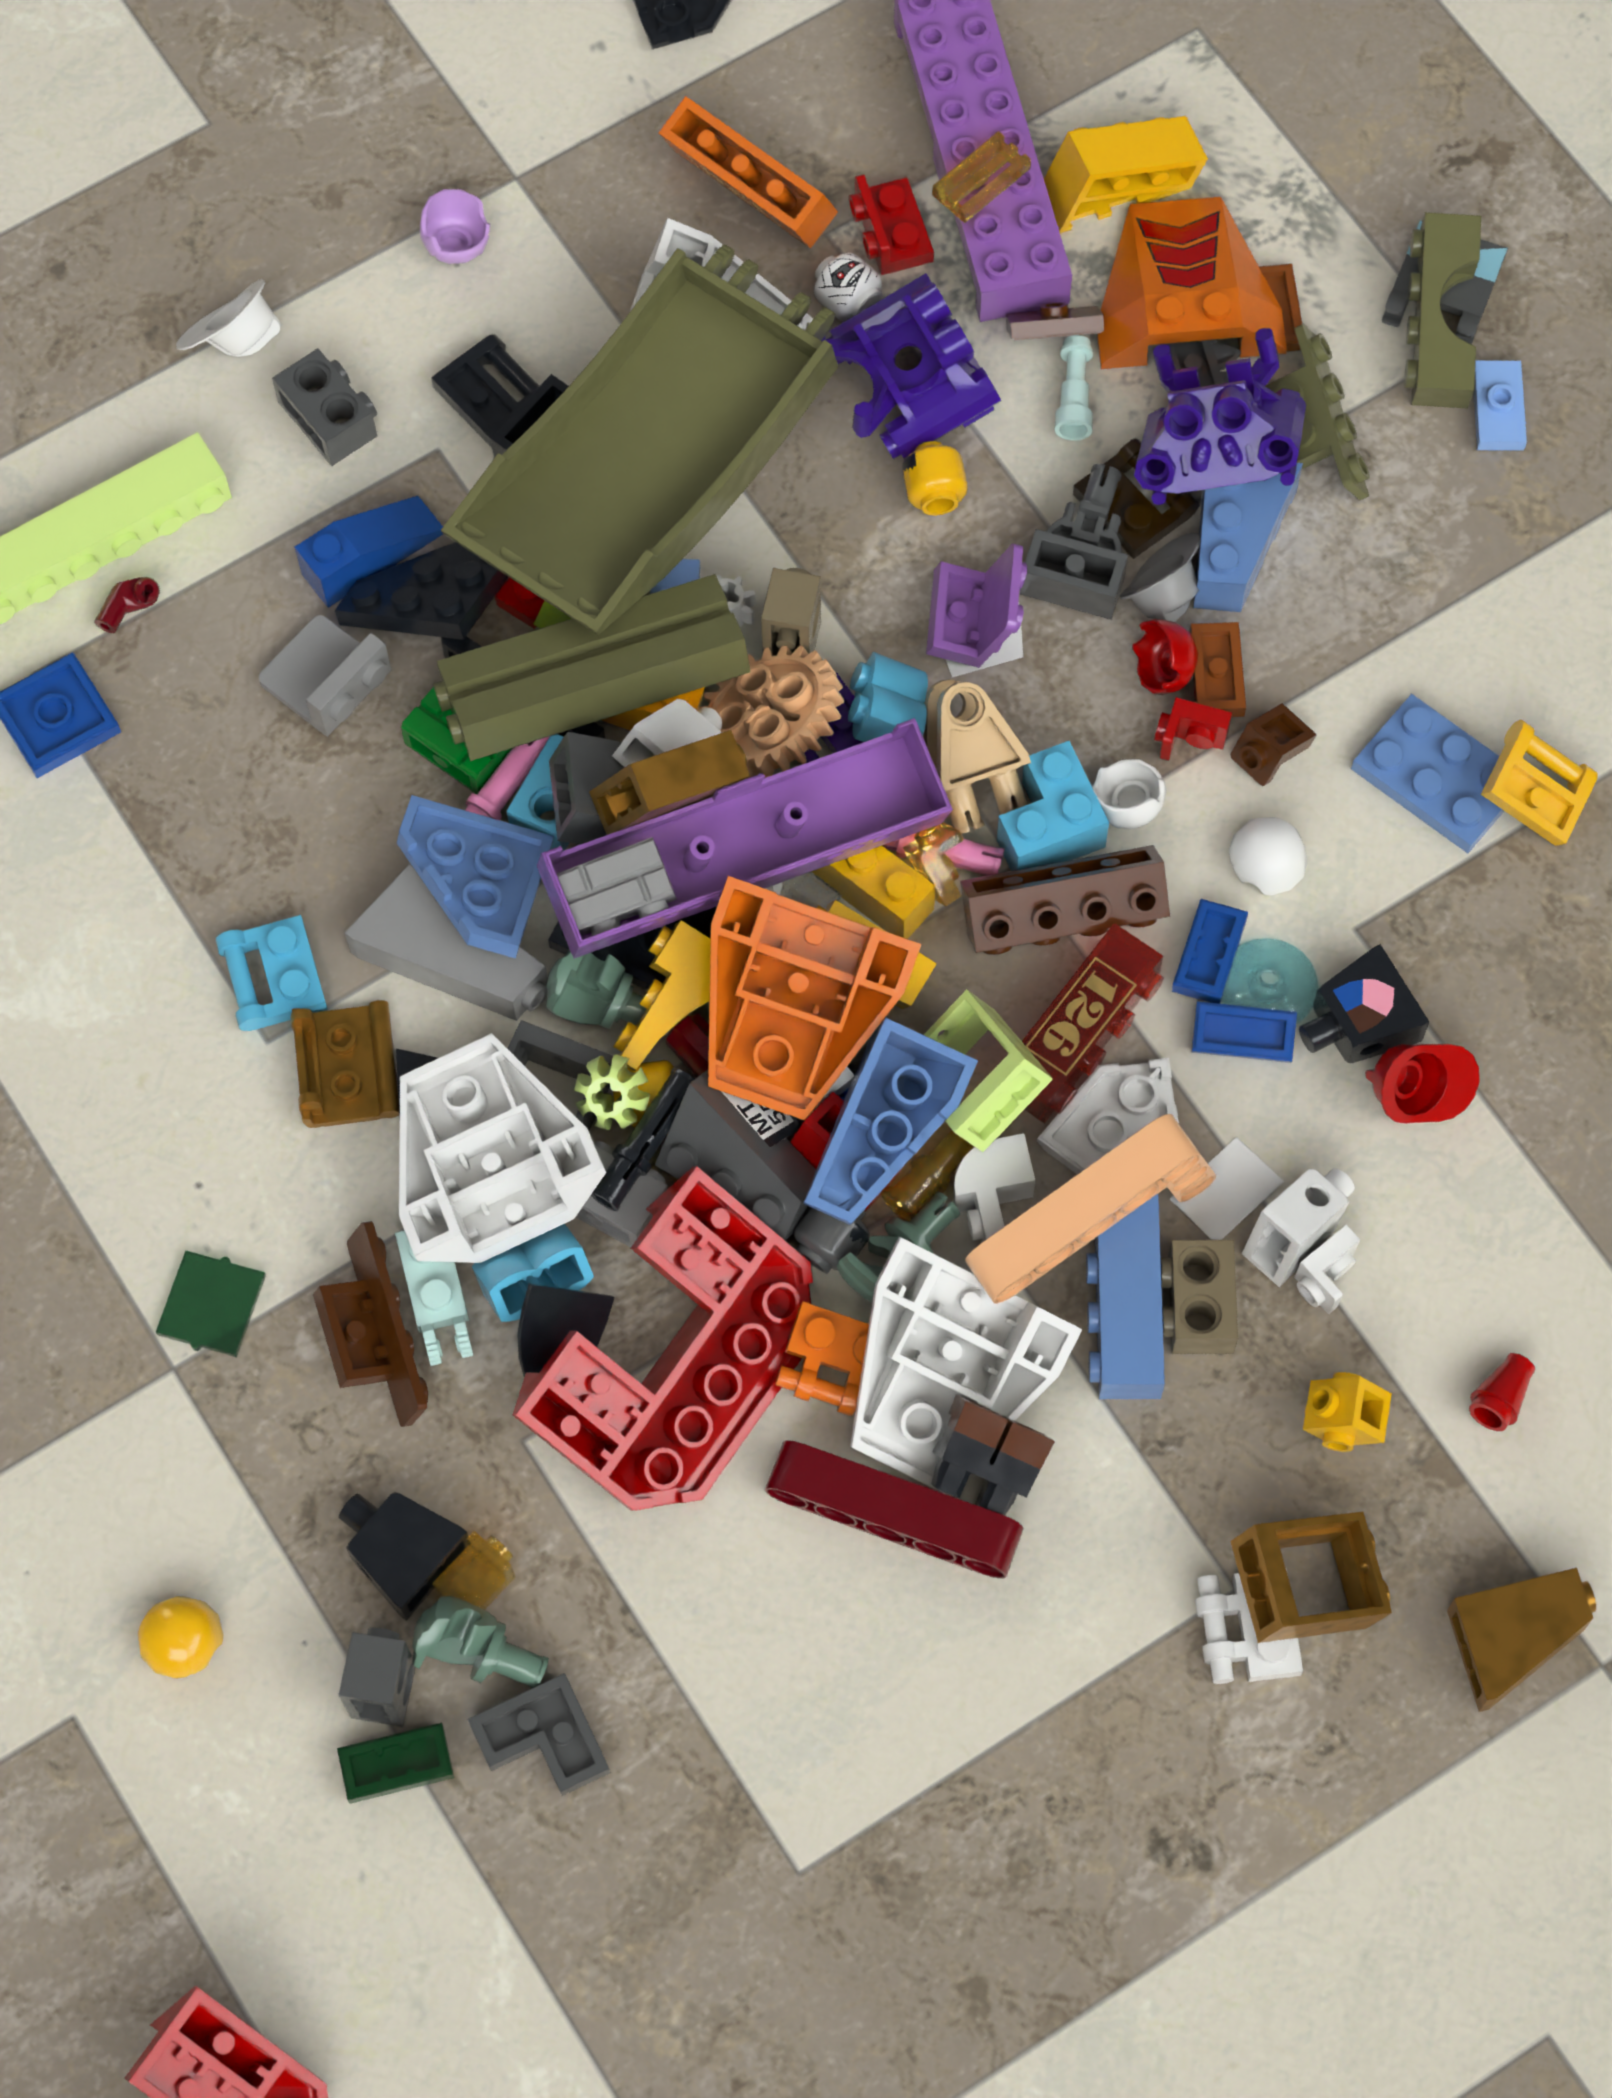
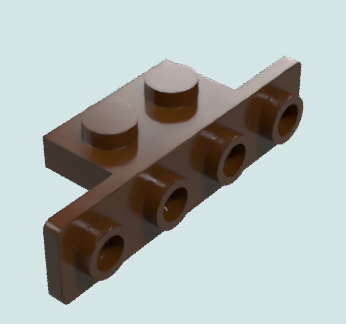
M372 1221L362 1222L347 1240V1247L357 1281L319 1286L313 1293V1297L339 1387L345 1388L387 1381L400 1426H412L427 1409L428 1388L425 1380L418 1375L413 1358V1338L411 1333L405 1330L399 1311V1291L396 1285L391 1283L385 1264V1244L380 1237H377Z

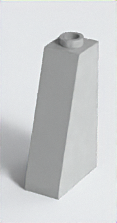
M411 863L345 932L350 952L357 958L516 1021L526 1010L530 1012L535 1010L547 995L546 984L548 977L545 965L521 947H519L515 959L467 945Z

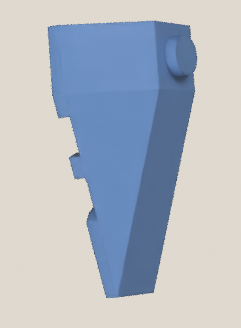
M885 1017L873 1032L858 1065L803 1204L851 1225L943 1122L959 1107L978 1060Z

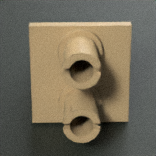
M949 679L933 684L927 691L924 702L927 710L924 741L953 809L950 816L954 826V833L970 832L972 827L976 830L985 825L981 819L971 786L976 781L985 778L990 779L999 808V815L1028 805L1017 769L1031 763L1029 754L986 692L977 684L970 682H959ZM959 693L963 706L961 712L954 717L950 710V704L953 697Z

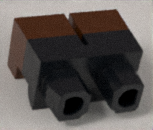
M956 1394L949 1410L951 1417L942 1439L937 1442L933 1449V1453L939 1457V1460L936 1464L931 1484L945 1493L960 1498L970 1474L973 1473L986 1479L975 1505L1006 1515L1018 1494L1027 1498L1055 1441L1037 1430Z

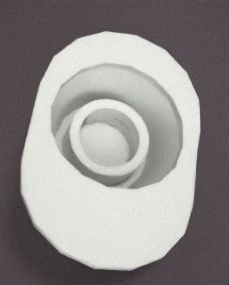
M263 279L256 281L234 300L195 323L179 338L176 343L177 349L187 350L207 341L226 355L236 357L252 355L259 351L279 333L281 328L280 321L260 294L265 281Z

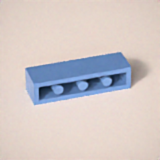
M1157 1194L1096 1237L1095 1253L1086 1254V1283L1096 1284V1302H1088L1087 1329L1088 1333H1097L1098 1351H1089L1088 1373L1089 1383H1098L1099 1399H1161L1165 1377L1159 1198Z

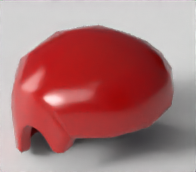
M1152 619L1141 622L1139 626L1141 630L1145 631V634L1132 645V650L1139 659L1137 673L1141 686L1157 695H1166L1179 691L1188 684L1198 663L1199 653L1192 634L1181 624L1173 621Z

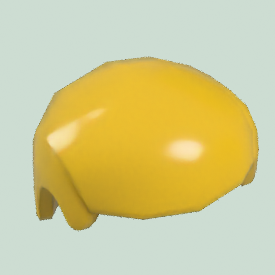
M176 1596L156 1603L147 1612L138 1630L141 1658L155 1673L175 1679L184 1678L190 1674L202 1671L208 1666L216 1649L223 1643V1631L219 1615L205 1601L186 1596Z

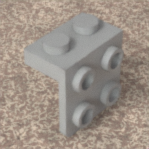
M319 615L314 617L260 672L259 681L266 691L328 737L341 722L351 715L363 699L382 683L391 671L386 644L375 635L370 633L360 643L327 617Z

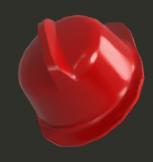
M1401 1044L1389 1048L1380 1057L1375 1065V1069H1369L1365 1072V1077L1372 1082L1375 1096L1381 1102L1385 1114L1394 1122L1405 1124L1441 1122L1453 1119L1466 1110L1475 1098L1480 1083L1479 1066L1474 1055L1464 1047L1453 1044Z

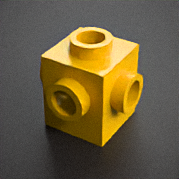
M1348 1372L1334 1373L1333 1378L1311 1380L1305 1407L1303 1430L1323 1440L1322 1445L1334 1451L1349 1452L1354 1449V1445L1384 1443L1392 1393L1357 1374Z

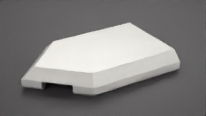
M1169 1058L1148 1060V1063L1120 1066L1119 1063L1098 1065L1037 1138V1142L1044 1151L1078 1175L1155 1119L1166 1114H1172L1179 1123L1177 1107L1174 1101Z

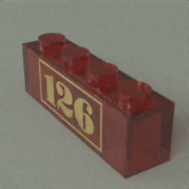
M1115 923L1022 1040L1023 1044L1053 1078L1024 1109L1044 1124L1054 1111L1059 1114L1062 1113L1077 1093V1089L1073 1086L1083 1073L1090 1076L1097 1066L1102 1063L1107 1053L1103 1050L1104 1046L1112 1036L1120 1039L1125 1034L1135 1018L1132 1010L1141 999L1147 1002L1150 1001L1164 980V977L1160 975L1163 955Z

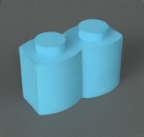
M872 652L866 663L860 662L856 666L850 682V689L855 691V698L849 710L848 721L853 723L854 738L862 742L869 741L891 733L897 724L913 718L916 719L923 736L927 717L926 705L924 704L928 687L927 673L876 652Z
M565 1224L482 1263H474L472 1265L484 1297L501 1322L520 1319L529 1283L579 1291L594 1277L582 1246Z

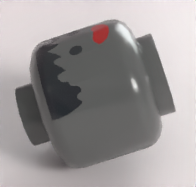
M810 1207L794 1229V1237L799 1243L796 1250L809 1260L811 1265L825 1274H828L831 1269L838 1270L837 1264L839 1260L850 1252L857 1257L870 1238L867 1226L861 1221L866 1215L865 1211L851 1225H848Z

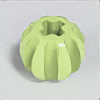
M614 1054L612 1064L609 1066L603 1056H598L587 1062L586 1067L591 1076L583 1073L578 1074L574 1091L584 1094L586 1099L577 1102L576 1106L582 1117L589 1111L595 1113L597 1122L594 1126L610 1130L612 1120L615 1119L619 1126L624 1129L637 1122V1115L632 1108L640 1111L647 1109L650 1093L640 1091L637 1086L648 1082V1079L642 1068L636 1073L628 1070L627 1062L630 1058ZM608 1083H610L612 1091L621 1092V1096L615 1102L612 1094L603 1093L602 1089Z

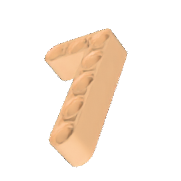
M1172 1114L1163 1115L1143 1127L982 1242L967 1255L965 1262L993 1303L1004 1302L1018 1294L1166 1187L1179 1202H1185L1208 1188L1216 1179V1174Z

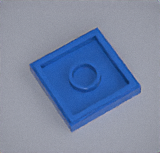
M73 652L0 691V720L36 779L121 733L119 724Z

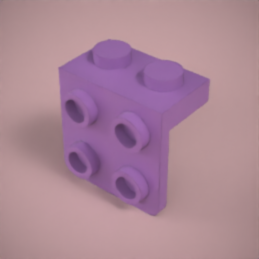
M1012 543L986 573L942 561L936 566L933 574L926 648L927 655L980 668L993 653H997L1000 650L1002 643L1012 633L1015 634L1019 630L1023 619V606L1019 605V592L1027 574V564L1022 562L1023 546Z

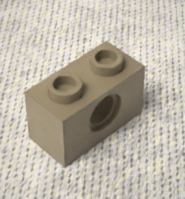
M773 568L761 616L762 654L764 649L769 647L775 656L782 646H787L793 653L800 645L804 646L809 654L815 650L821 625V576L812 575L810 572L800 568H789L787 570Z

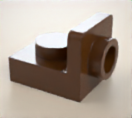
M1281 703L1246 725L1230 756L1261 786H1265L1272 781L1280 765L1308 749L1317 734Z

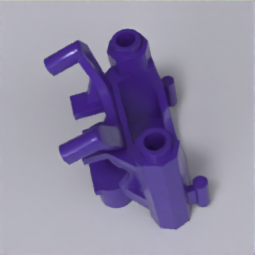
M926 273L830 330L832 336L828 339H825V337L822 339V342L826 340L832 344L838 365L844 361H847L849 365L854 362L866 370L872 379V399L869 402L856 404L854 407L852 429L858 437L870 436L896 404L901 410L902 415L885 424L884 426L887 430L879 434L893 459L899 455H902L905 459L920 444L936 441L961 425L966 428L994 411L993 406L1001 402V398L988 375L975 359L974 350L957 320L951 319L953 315L935 283L931 282ZM914 346L920 349L922 359L917 367L912 370H901L896 366L895 357L902 348Z
M1262 328L1255 333L1260 358L1256 360L1252 367L1250 358L1226 362L1229 383L1201 387L1197 366L1176 370L1170 346L1161 344L1153 349L1161 386L1168 393V405L1165 408L1157 409L1147 417L1134 477L1143 489L1153 490L1152 502L1154 504H1164L1167 492L1178 494L1265 481L1280 473V481L1283 485L1290 486L1294 483L1307 404L1298 391L1282 388L1274 393L1265 387L1279 368V356L1273 332L1270 328Z

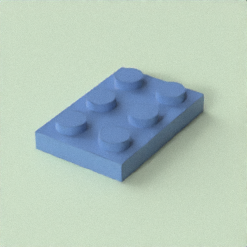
M1413 694L1406 699L1353 760L1351 770L1468 854L1504 812V810L1481 795L1499 756Z

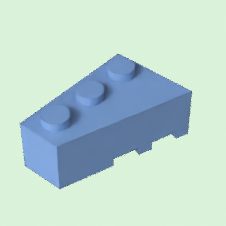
M1297 463L1295 481L1290 486H1285L1281 483L1280 473L1265 481L1202 490L1199 526L1201 543L1197 552L1196 579L1199 591L1194 596L1193 608L1230 612L1242 611L1263 566L1266 554L1273 539L1275 540L1289 505L1297 493L1303 463Z

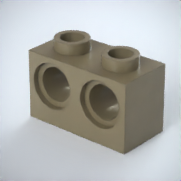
M1172 1240L1168 1257H1160L1161 1288H1169L1170 1306H1162L1163 1337H1171L1172 1354H1234L1238 1341L1234 1240ZM1189 1265H1200L1208 1271L1210 1277L1202 1281H1196L1189 1278L1183 1269ZM1194 1313L1203 1314L1211 1321L1212 1326L1205 1330H1196L1188 1325L1185 1318Z

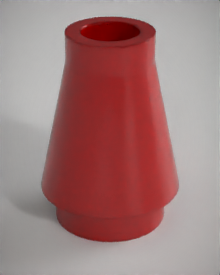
M1508 1354L1504 1362L1472 1392L1470 1396L1472 1404L1469 1407L1471 1416L1480 1425L1493 1431H1504L1508 1425L1515 1424L1529 1381L1535 1372L1534 1364L1521 1354Z

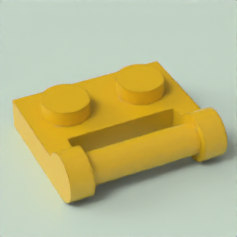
M1518 720L1512 724L1504 737L1505 746L1481 795L1553 845L1566 844L1596 783L1598 773L1586 764H1576L1534 734L1535 729L1523 720ZM1525 752L1565 779L1568 790L1524 760Z

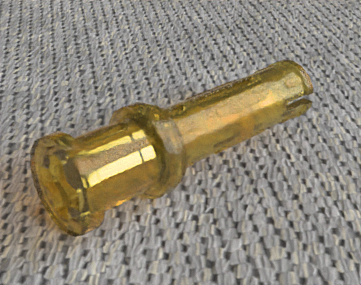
M951 1130L928 1155L921 1154L916 1156L910 1162L911 1169L894 1187L887 1186L883 1190L881 1195L884 1202L898 1217L909 1222L936 1192L944 1193L950 1183L949 1175L975 1146Z

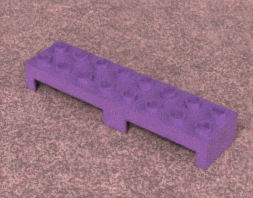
M894 0L895 29L900 39H902L903 35L933 140V161L943 196L948 198L949 195L976 289L975 307L979 321L984 322L1004 318L1008 313L1040 310V305L1050 302L1069 304L1072 272L991 1Z
M913 718L897 724L891 733L766 778L761 773L717 789L711 798L563 851L561 846L545 851L541 853L537 868L573 959L716 907L728 876L762 888H768L942 824L953 809L916 719ZM653 837L677 900L667 903L668 909L641 919L638 914L619 921L621 924L619 927L594 936L591 933L582 936L562 890L557 873Z

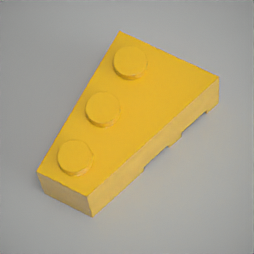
M1158 117L1149 121L1119 122L1112 126L1089 129L1081 127L1068 131L1044 177L1059 232L1063 233L1072 230L1071 221L1094 213L1098 220L1112 216L1111 207L1134 199L1137 204L1150 203L1191 189L1208 158L1187 117Z

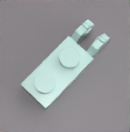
M405 1230L396 1232L395 1236L419 1333L423 1334L430 1365L442 1364L441 1358L443 1356L440 1341L436 1339L434 1329L454 1325L456 1332L454 1338L457 1350L461 1353L462 1358L474 1356L466 1326V1321H469L455 1262L417 1261Z

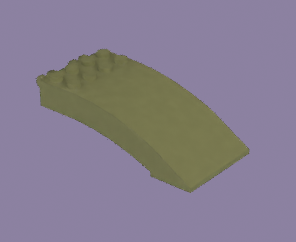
M726 244L719 247L705 267L688 258L684 251L677 248L621 325L591 362L514 444L502 455L499 453L496 455L441 529L444 535L596 635H600L665 578L720 520L781 446L838 368L832 344L826 340L822 342V339L834 322L835 313L826 307L823 308L813 318L808 327L803 330L798 327V324L808 312L811 298L801 292L796 295L781 315L750 297L745 292L750 284L753 283L759 270L758 264L750 259L743 262L731 279L726 282L722 279V276L732 264L735 255L734 249Z

